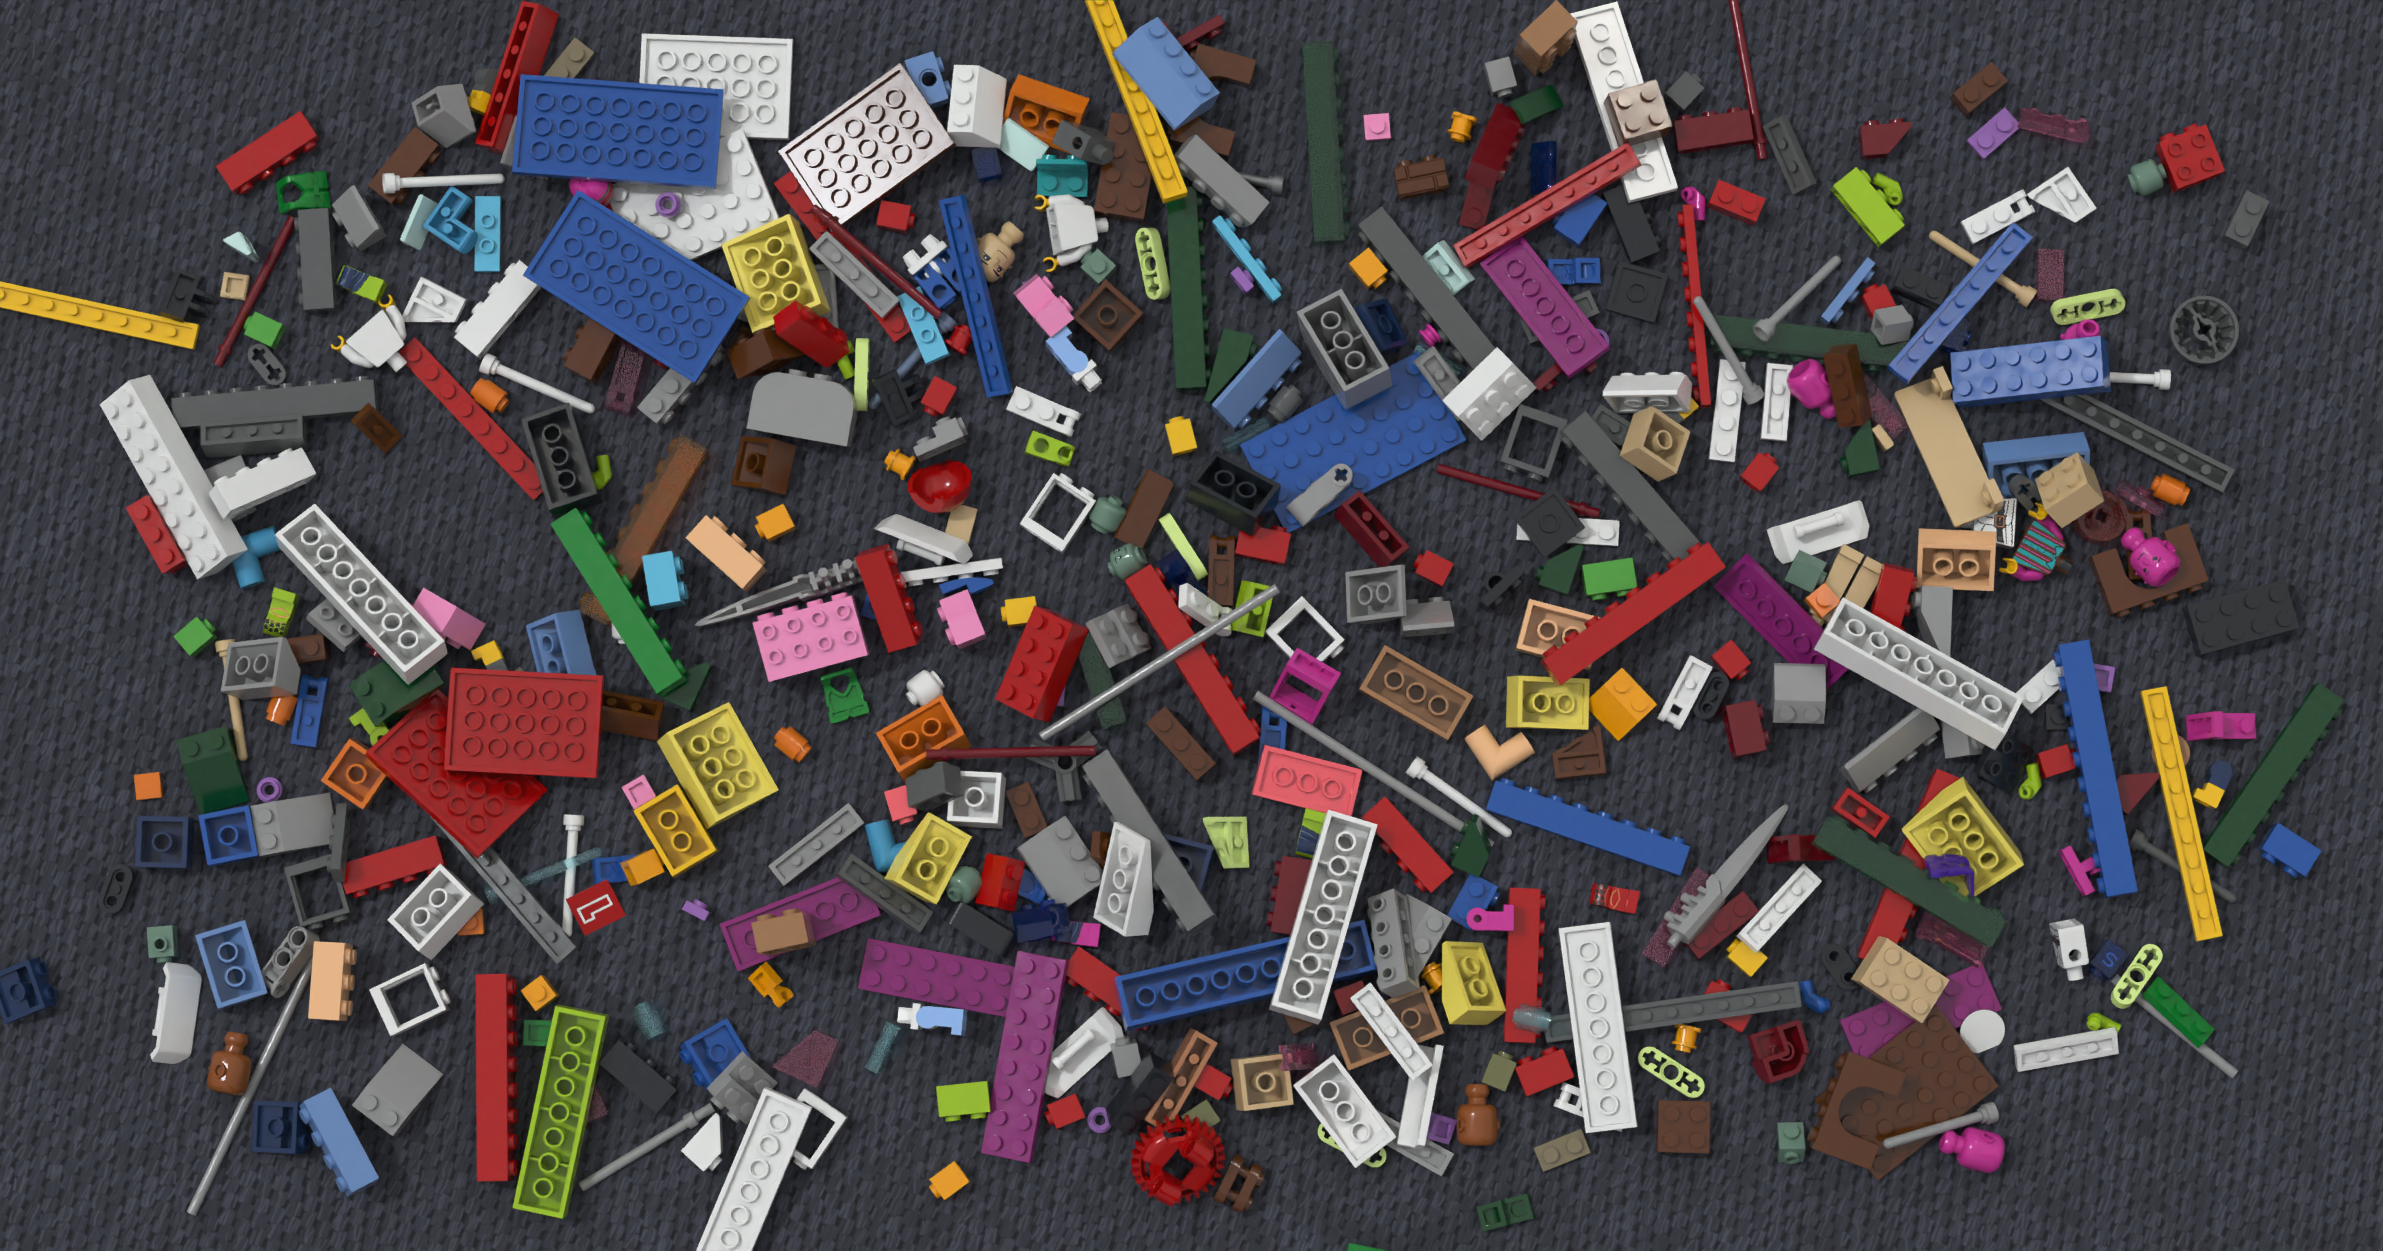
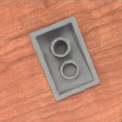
M1405 565L1345 572L1347 623L1372 624L1388 622L1407 616Z
M1921 586L1914 591V594H1910L1909 602H1911L1910 609L1913 610L1914 620L1924 642L1950 657L1953 587Z
M1443 597L1428 598L1429 603H1418V599L1406 600L1407 616L1399 618L1401 638L1452 633L1454 619L1450 601H1444Z
M330 793L250 806L260 857L265 858L329 845L330 835L334 834L331 824L334 810Z
M402 1044L368 1083L352 1106L390 1135L398 1136L444 1074L406 1045Z

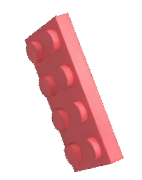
M1263 745L1251 795L1322 813H1327L1328 810L1352 816L1362 770Z

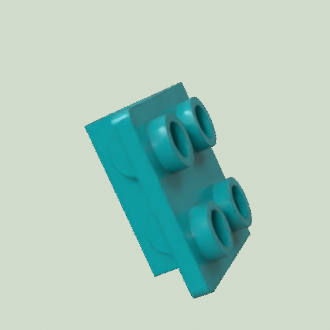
M1042 155V159H1036L1038 171L1037 195L1050 197L1070 194L1076 198H1088L1087 161L1081 160L1074 155L1067 156V159H1057L1056 155Z

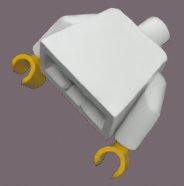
M1070 194L1050 196L1049 199H1046L1043 195H1036L1034 198L1035 201L1044 200V204L1041 207L1034 208L1038 212H1047L1053 255H1058L1057 258H1044L1043 263L1052 260L1054 263L1053 268L1045 270L1047 272L1056 271L1058 265L1063 267L1079 261L1091 251L1092 244L1098 241L1097 233L1108 231L1107 218H1095L1092 206H1086L1083 201Z
M388 294L387 296L390 299L388 304L383 305L378 300L381 311L349 339L346 340L340 335L337 336L341 339L340 346L336 347L331 344L335 351L341 353L352 364L366 368L374 366L378 368L386 361L397 372L407 363L398 352L405 345L403 341L407 336L404 318L396 307L394 299Z

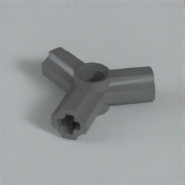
M1090 731L1070 745H1095V754L1102 749ZM1034 738L1030 747H1051L1052 745ZM1063 756L1026 757L1027 760L1055 770L1060 802L1082 800L1078 767L1092 756H1069L1073 760V764L1067 770L1061 769L1058 765L1060 758Z

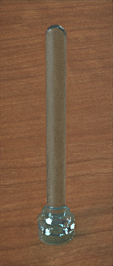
M593 848L519 879L525 886H528L596 859L602 855V851L600 848ZM490 885L484 886L485 894L491 905L502 901Z

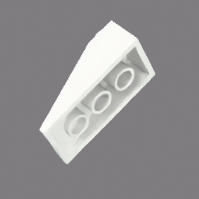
M1114 822L1093 918L1125 937L1148 935L1154 912L1150 840L1120 822Z
M1334 1054L1293 1085L1355 1168L1396 1138L1395 1134Z

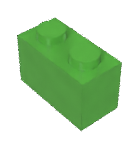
M1633 558L1581 566L1585 597H1591L1592 601L1607 599L1606 594L1617 593V597H1624L1627 592L1637 586Z

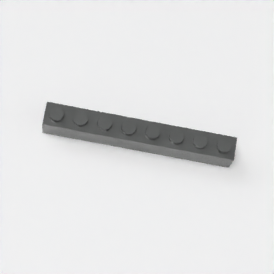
M1380 207L1358 225L1357 229L1360 232L1357 233V236L1365 246L1368 244L1372 246L1375 250L1374 255L1391 270L1388 273L1396 285L1401 283L1407 290L1404 293L1411 304L1417 303L1420 306L1422 318L1428 324L1433 323L1438 329L1436 332L1441 337L1444 344L1448 342L1454 349L1451 352L1454 358L1460 364L1464 362L1470 370L1467 373L1469 375L1496 348L1384 208Z
M370 376L355 377V381L345 382V379L337 378L331 379L329 384H320V381L304 382L305 386L295 387L294 383L279 384V388L270 389L268 385L255 386L253 391H244V388H231L229 393L219 394V390L204 391V395L194 396L192 392L179 393L178 398H171L172 414L181 431L201 429V422L302 414L304 419L356 415L368 402L379 412L378 387L374 379L370 380Z
M2087 394L2038 399V401L2218 492H2224L2235 469Z
M1586 411L1580 412L1559 431L1563 436L1560 438L1562 443L1569 450L1573 448L1579 454L1577 457L1578 461L1586 469L1590 467L1596 474L1594 476L1596 482L1602 488L1607 486L1613 493L1610 496L1611 499L1619 507L1624 506L1629 512L1627 517L1635 526L1641 525L1646 531L1644 533L1645 538L1653 546L1657 544L1662 549L1660 554L1667 563L1678 556L1681 560L1689 555L1687 550L1698 543L1699 540L1638 470L1620 456L1621 451Z
M1108 749L1084 764L1082 767L1086 774L1083 775V778L1090 788L1095 786L1099 792L1096 798L1104 809L1108 807L1112 812V815L1109 816L1112 823L1120 822L1150 840L1152 885L1156 891L1161 889L1166 896L1162 900L1170 912L1175 910L1179 918L1176 919V922L1184 933L1188 931L1194 937L1219 920Z

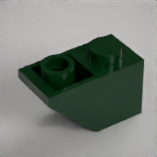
M1474 813L1471 821L1465 820L1460 831L1464 837L1461 843L1455 842L1450 855L1454 857L1451 863L1452 866L1479 878L1492 847L1479 815Z

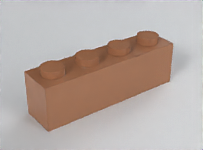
M1189 1029L1170 1062L1174 1080L1143 1120L1156 1127V1120L1162 1124L1165 1122L1166 1116L1169 1117L1170 1121L1175 1119V1115L1180 1111L1214 1051L1217 1042L1194 1029Z

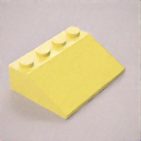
M790 214L721 244L736 288L750 297L744 310L752 333L762 328H767V330L774 328L773 316L795 300L804 306L810 307L818 316L831 311L800 223Z
M729 702L667 732L657 741L706 830L726 821L779 790Z
M1964 777L1943 789L1902 828L1903 833L1923 859L1925 856L1934 854L1937 856L1955 854L1967 857L1970 868L1974 872V896H1970L1965 885V875L1939 878L1959 906L2024 865L2019 849Z

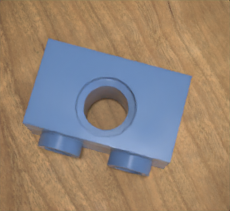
M932 51L904 60L909 75L931 108L950 103L948 96L951 95V88L948 80L943 82L940 73L945 71L941 57L935 58ZM934 76L937 81L933 86L928 87L923 84L924 78Z

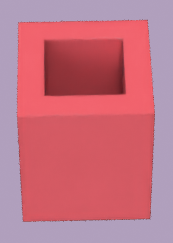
M906 785L884 792L893 822L899 821L900 825L915 821L913 816L919 814L917 809L908 807Z

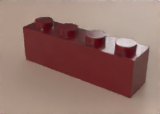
M1497 102L1470 162L1465 180L1493 190L1496 181L1502 182L1507 170L1506 168L1510 164L1526 127L1525 124H1521L1514 109Z

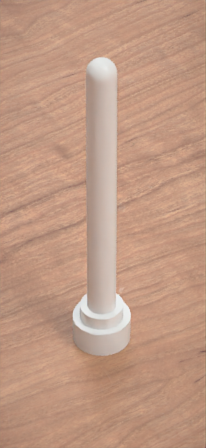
M383 173L382 178L384 194L395 193V191H400V188L501 184L505 181L503 174L400 178L399 175H394V173Z
M486 353L482 360L479 372L486 375H495L497 373L563 403L569 402L572 407L591 414L595 411L594 405L501 365L500 361L496 360V356Z
M2160 369L2159 372H2154V374L2110 372V382L2153 384V387H2158V390H2169L2171 371Z
M1418 756L1407 769L1406 774L1413 779L1415 777L1424 779L1473 815L1474 813L1479 815L1484 823L1504 837L1512 835V830L1427 770L1428 767L1425 765V761Z
M564 814L563 825H566L565 830H568L562 929L570 937L572 935L573 913L566 899L575 893L578 831H581V826H584V816Z

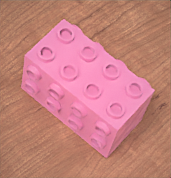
M847 592L831 596L832 601L823 603V599L807 602L808 608L799 610L797 605L782 609L783 614L774 617L773 612L757 616L758 621L753 622L769 682L870 654L854 595L848 596Z

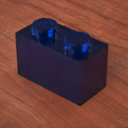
M1055 899L1041 901L1040 907H1037V904L1021 906L1022 911L1012 913L1017 943L1033 942L1071 933L1066 903L1056 904Z

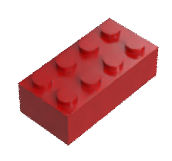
M1034 605L995 699L1033 719L1050 722L1089 628L1050 609Z

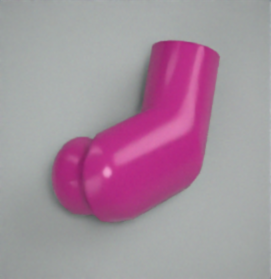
M1684 187L1681 191V198L1687 204H1693L1694 221H1705V197L1693 187Z

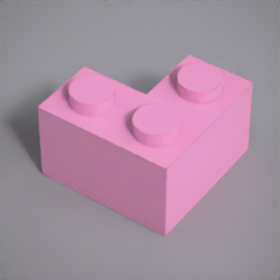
M1035 274L1013 294L1042 330L1051 338L1074 319L1070 314L1073 308L1061 295L1057 298L1051 290L1055 287L1046 276L1041 279Z
M425 588L422 589L412 606L444 641L448 637L446 642L457 649L462 645L471 650L486 625Z
M968 589L939 600L941 607L937 608L942 622L947 621L949 628L945 629L952 646L957 645L960 650L987 639Z

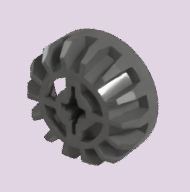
M2196 296L2186 300L2175 310L2168 322L2169 330L2167 336L2168 338L2170 337L2172 350L2176 351L2183 361H2189L2196 366L2212 365L2225 358L2235 347L2239 336L2238 320L2233 310L2224 301L2212 296ZM2188 321L2191 325L2189 330L2190 337L2184 340L2183 328ZM2215 326H2217V329H2218V338H2217V340H2216L2215 337H2214V335H2215V333H2216V327H2215ZM2200 328H2201V329H2202V328H2206V329H2207V332L2205 333V335H2204V334L2199 335L2197 331H2198ZM2192 340L2197 344H2202L2205 350L2193 349L2187 343Z

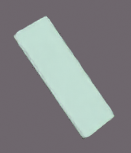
M1008 118L1002 127L1001 147L998 149L1028 170L1033 171L1037 167L1036 159H1042V155L1046 154L1050 146Z
M421 194L418 195L400 238L403 244L421 250L429 232L422 226L438 203Z
M238 231L223 239L233 250L255 263L259 262L260 259L250 240Z
M1445 240L1438 242L1422 256L1453 296L1475 280Z

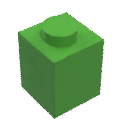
M254 312L253 316H249L245 322L244 330L246 331L244 335L276 350L286 327L273 319Z
M199 617L194 618L173 636L189 656L192 657L197 656L217 639L213 633L216 630L213 624L207 618L202 620Z

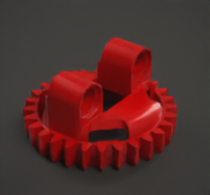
M1176 1114L1175 1120L1170 1121L1169 1117L1166 1116L1165 1122L1162 1124L1156 1120L1155 1128L1148 1125V1134L1140 1132L1142 1141H1135L1137 1149L1131 1150L1133 1158L1130 1160L1136 1183L1140 1184L1143 1192L1147 1190L1150 1198L1153 1196L1157 1201H1161L1167 1206H1173L1176 1202L1180 1204L1181 1197H1185L1190 1202V1195L1194 1194L1197 1198H1200L1199 1191L1209 1192L1206 1185L1215 1186L1216 1183L1213 1177H1221L1218 1169H1224L1225 1167L1222 1162L1225 1159V1154L1223 1153L1225 1149L1221 1143L1220 1136L1216 1134L1213 1127L1208 1126L1206 1121L1200 1123L1197 1116L1190 1121L1187 1114L1183 1120H1180L1178 1114ZM1181 1127H1185L1187 1132L1183 1136L1166 1138L1163 1133L1166 1130L1168 1133L1181 1131ZM1177 1149L1180 1150L1184 1158L1195 1164L1182 1181L1162 1169ZM1146 1162L1149 1163L1150 1176L1147 1173Z

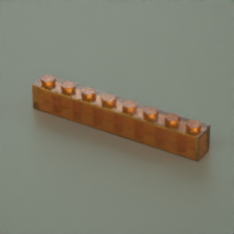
M681 434L678 439L674 438L667 449L670 452L665 461L661 460L656 467L655 473L657 476L653 483L649 481L642 492V495L645 497L640 505L636 504L633 507L629 516L632 518L627 527L624 525L617 536L619 540L615 549L611 547L608 551V555L612 553L619 562L620 566L617 569L621 576L626 574L632 585L643 568L642 556L650 555L709 453L705 447ZM591 590L590 593L585 592L579 602V605L582 606L579 611L609 627L611 620L593 591Z

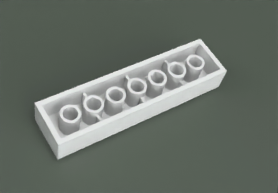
M147 375L129 380L100 404L102 410L197 580L220 572L248 549L230 517L223 520L212 501L209 492L213 486L152 377Z
M313 504L275 534L278 546L408 685L448 654L445 641L316 504Z
M1845 598L1841 599L1814 650L1994 750L2007 733L2024 699Z
M1327 811L1269 1010L1315 1024H1319L1322 1020L1378 824L1335 811Z

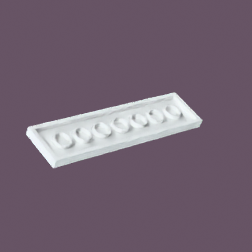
M1617 2L1571 13L1578 21L1575 29L1577 32L1574 34L1611 151L1617 149L1619 145L1604 106V101L1610 92L1644 83ZM1662 137L1631 146L1642 166L1621 177L1628 203L1670 193L1678 189Z
M1611 922L1559 928L1586 1133L1638 1127Z
M768 1087L763 1089L696 1251H753L813 1107Z

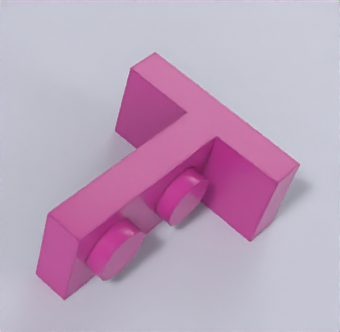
M2222 711L2186 715L2187 741L2256 739L2255 713H2223Z
M2071 845L2059 850L2058 852L2081 895L2086 896L2094 892L2095 890L2085 873L2088 871L2092 875L2099 871L2098 868H2094L2092 857L2080 863Z

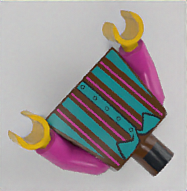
M2037 502L2035 503L2038 506L2037 513L2031 510L2028 512L2029 516L2037 520L2033 519L2030 521L2011 558L2002 559L2007 562V568H1999L2001 573H2008L2021 581L2041 580L2043 577H2048L2053 568L2067 575L2073 565V561L2061 555L2066 544L2063 542V535L2059 527L2045 511L2044 506Z

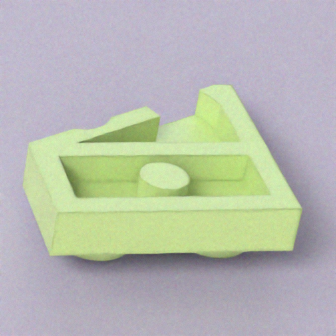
M1247 817L1203 818V823L1223 868H1249Z

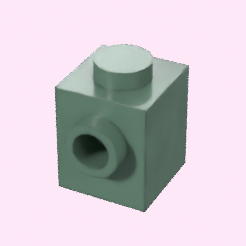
M1098 248L1094 253L1089 251L1080 261L1083 264L1080 267L1081 272L1098 287L1117 270L1116 265Z
M1799 550L1786 575L1785 581L1813 593L1816 585L1821 586L1828 574L1824 572L1827 562Z
M177 926L147 927L149 958L156 959L157 963L172 962V957H179Z

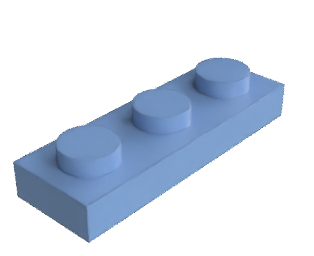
M1866 258L1819 318L1823 324L1827 326L1830 321L1836 323L1844 312L1840 309L1846 301L1851 303L1859 293L1856 289L1861 281L1866 284L1875 273L1871 269L1875 262L1870 258Z

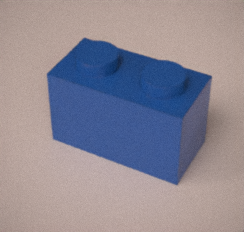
M1592 194L1565 212L1557 215L1552 222L1555 225L1553 232L1578 248L1605 209L1607 202Z
M2279 823L2273 824L2257 849L2263 853L2261 857L2273 865L2275 862L2279 863L2284 867L2283 872L2295 879L2297 876L2305 877L2321 853L2320 849Z

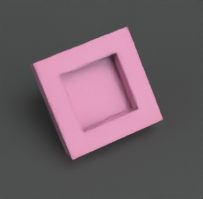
M1389 113L1363 116L1365 141L1391 139Z
M645 775L621 787L634 810L657 797Z

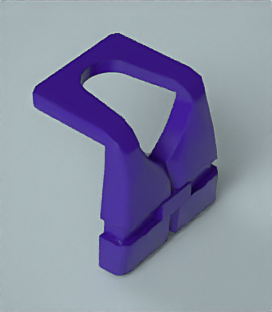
M1955 854L1925 856L1924 864L1931 878L1965 875V885L1970 896H1974V872L1970 868L1967 857Z

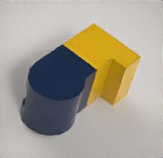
M2223 760L2210 764L2207 770V780L2202 790L2199 788L2193 790L2191 794L2192 800L2212 810L2216 809L2232 777L2233 769L2231 765Z

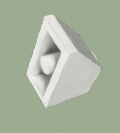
M715 1113L681 1150L703 1172L708 1169L713 1171L722 1161L719 1157L723 1153L722 1116L719 1113Z

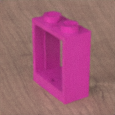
M1296 648L1269 698L1313 725L1341 673L1301 649ZM1290 674L1323 692L1319 701L1317 702L1288 685L1286 682Z

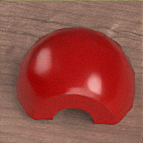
M950 459L945 460L944 463L918 469L908 481V492L912 500L919 507L930 513H948L955 510L965 502L972 488L970 469L965 464Z

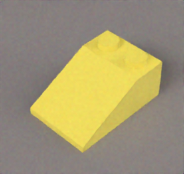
M1507 677L1506 728L1588 730L1590 679L1570 678L1562 685L1557 686L1551 677Z
M928 812L896 855L884 879L926 903L937 905L972 836Z
M1452 941L1442 943V1003L1449 1024L1488 1025L1506 1012L1483 943Z

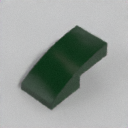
M1553 85L1543 87L1510 102L1522 125L1536 121L1543 115L1556 112L1564 107Z
M1529 1193L1476 1206L1482 1231L1535 1218Z

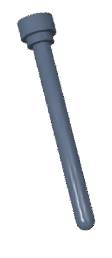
M944 311L936 322L941 335L943 333L947 334L948 331L952 332L954 326L958 325ZM919 347L896 370L900 380L922 358ZM878 393L868 402L870 409H876L880 405L881 400Z

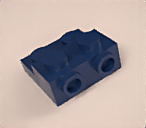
M1387 298L1363 303L1355 308L1359 319L1381 355L1395 352L1409 344Z
M40 957L27 959L0 971V1013L4 1024L12 1023L56 1005L54 999L57 998V992L52 985H49L46 977L49 972L48 966L44 961L40 960Z
M254 1100L251 1152L306 1154L307 1149L311 1145V1136L307 1133L308 1124L303 1122L299 1114L302 1102Z

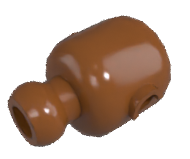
M228 1031L224 1037L225 1051L217 1050L213 1052L207 1077V1086L210 1090L237 1096L244 1094L247 1090L252 1061L249 1056L243 1054L244 1048L249 1041L246 1034Z
M1467 1084L1465 1093L1468 1097V1104L1460 1105L1457 1109V1140L1461 1145L1466 1146L1493 1145L1497 1140L1500 1121L1497 1118L1496 1108L1493 1105L1486 1104L1489 1087L1487 1084Z

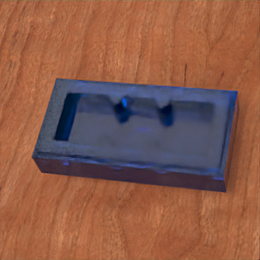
M1555 141L1532 143V194H1540L1556 185L1557 142Z

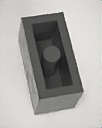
M2246 190L2241 195L2220 240L2243 251L2248 247L2270 201Z
M936 762L933 767L918 770L914 775L905 778L908 807L926 812L963 796L960 767L950 765L949 762Z

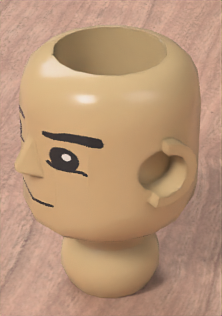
M1010 221L1004 223L998 236L993 233H986L981 238H976L987 282L997 281L1000 277H1003L1004 272L1008 268H1012L1011 264L1015 260V252L1011 248L1015 243L1022 241L1024 233Z

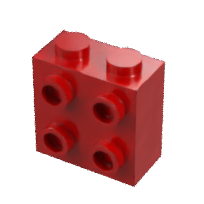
M2197 123L2183 129L2184 133L2176 136L2174 132L2160 137L2161 142L2155 146L2173 193L2218 177L2225 172L2206 124L2200 127Z

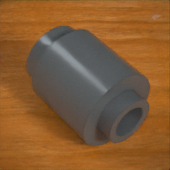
M1291 384L1289 387L1283 385L1269 403L1270 407L1267 412L1281 423L1285 419L1289 420L1303 402L1300 398L1302 393Z

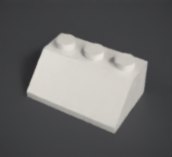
M954 65L947 133L952 137L956 146L1001 147L1007 86L1006 78L981 66Z
M1648 372L1645 375L1622 373L1620 376H1612L1603 390V397L1615 413H1637L1650 406L1655 407L1662 413L1690 412L1692 383L1681 372H1671L1669 375H1660L1654 372Z

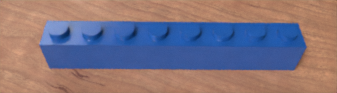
M1501 778L1500 782H1494L1485 811L1678 877L1681 876L1690 846L1685 845L1686 840L1671 836L1670 839L1661 837L1662 832L1648 827L1646 831L1637 829L1636 823L1625 819L1622 820V823L1612 820L1613 815L1598 811L1597 815L1588 812L1589 807L1574 803L1573 806L1564 804L1565 799L1550 794L1549 798L1540 796V790L1528 786L1525 787V790L1515 787L1516 782Z

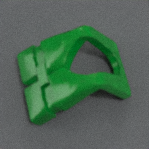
M315 171L313 173L288 175L277 181L276 191L280 214H286L291 210L331 209L330 195L326 191L328 189L327 173L325 171ZM289 183L297 186L303 192L294 202L285 203L283 200V190Z
M847 668L820 677L824 687L826 705L829 708L830 723L836 724L848 720L850 716L856 718L869 714L867 702L864 701L865 696L853 668ZM844 675L850 680L846 691L840 693L830 683L831 679Z

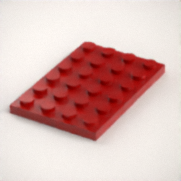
M451 668L444 770L598 779L604 676Z
M438 689L405 715L366 752L365 757L478 859L541 799L548 789L533 775L444 770L449 698Z

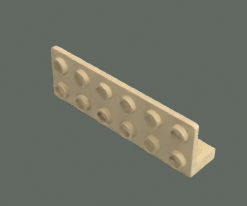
M1943 366L1933 369L1930 379L1896 391L1894 397L1950 520L1956 528L2002 510L2004 499L1995 479L1989 480L1953 403L1951 398L1953 388Z

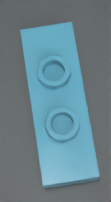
M475 196V232L478 235V239L475 244L474 271L501 272V196Z
M920 286L916 289L924 295ZM906 293L897 296L925 364L930 365L950 356L935 318Z

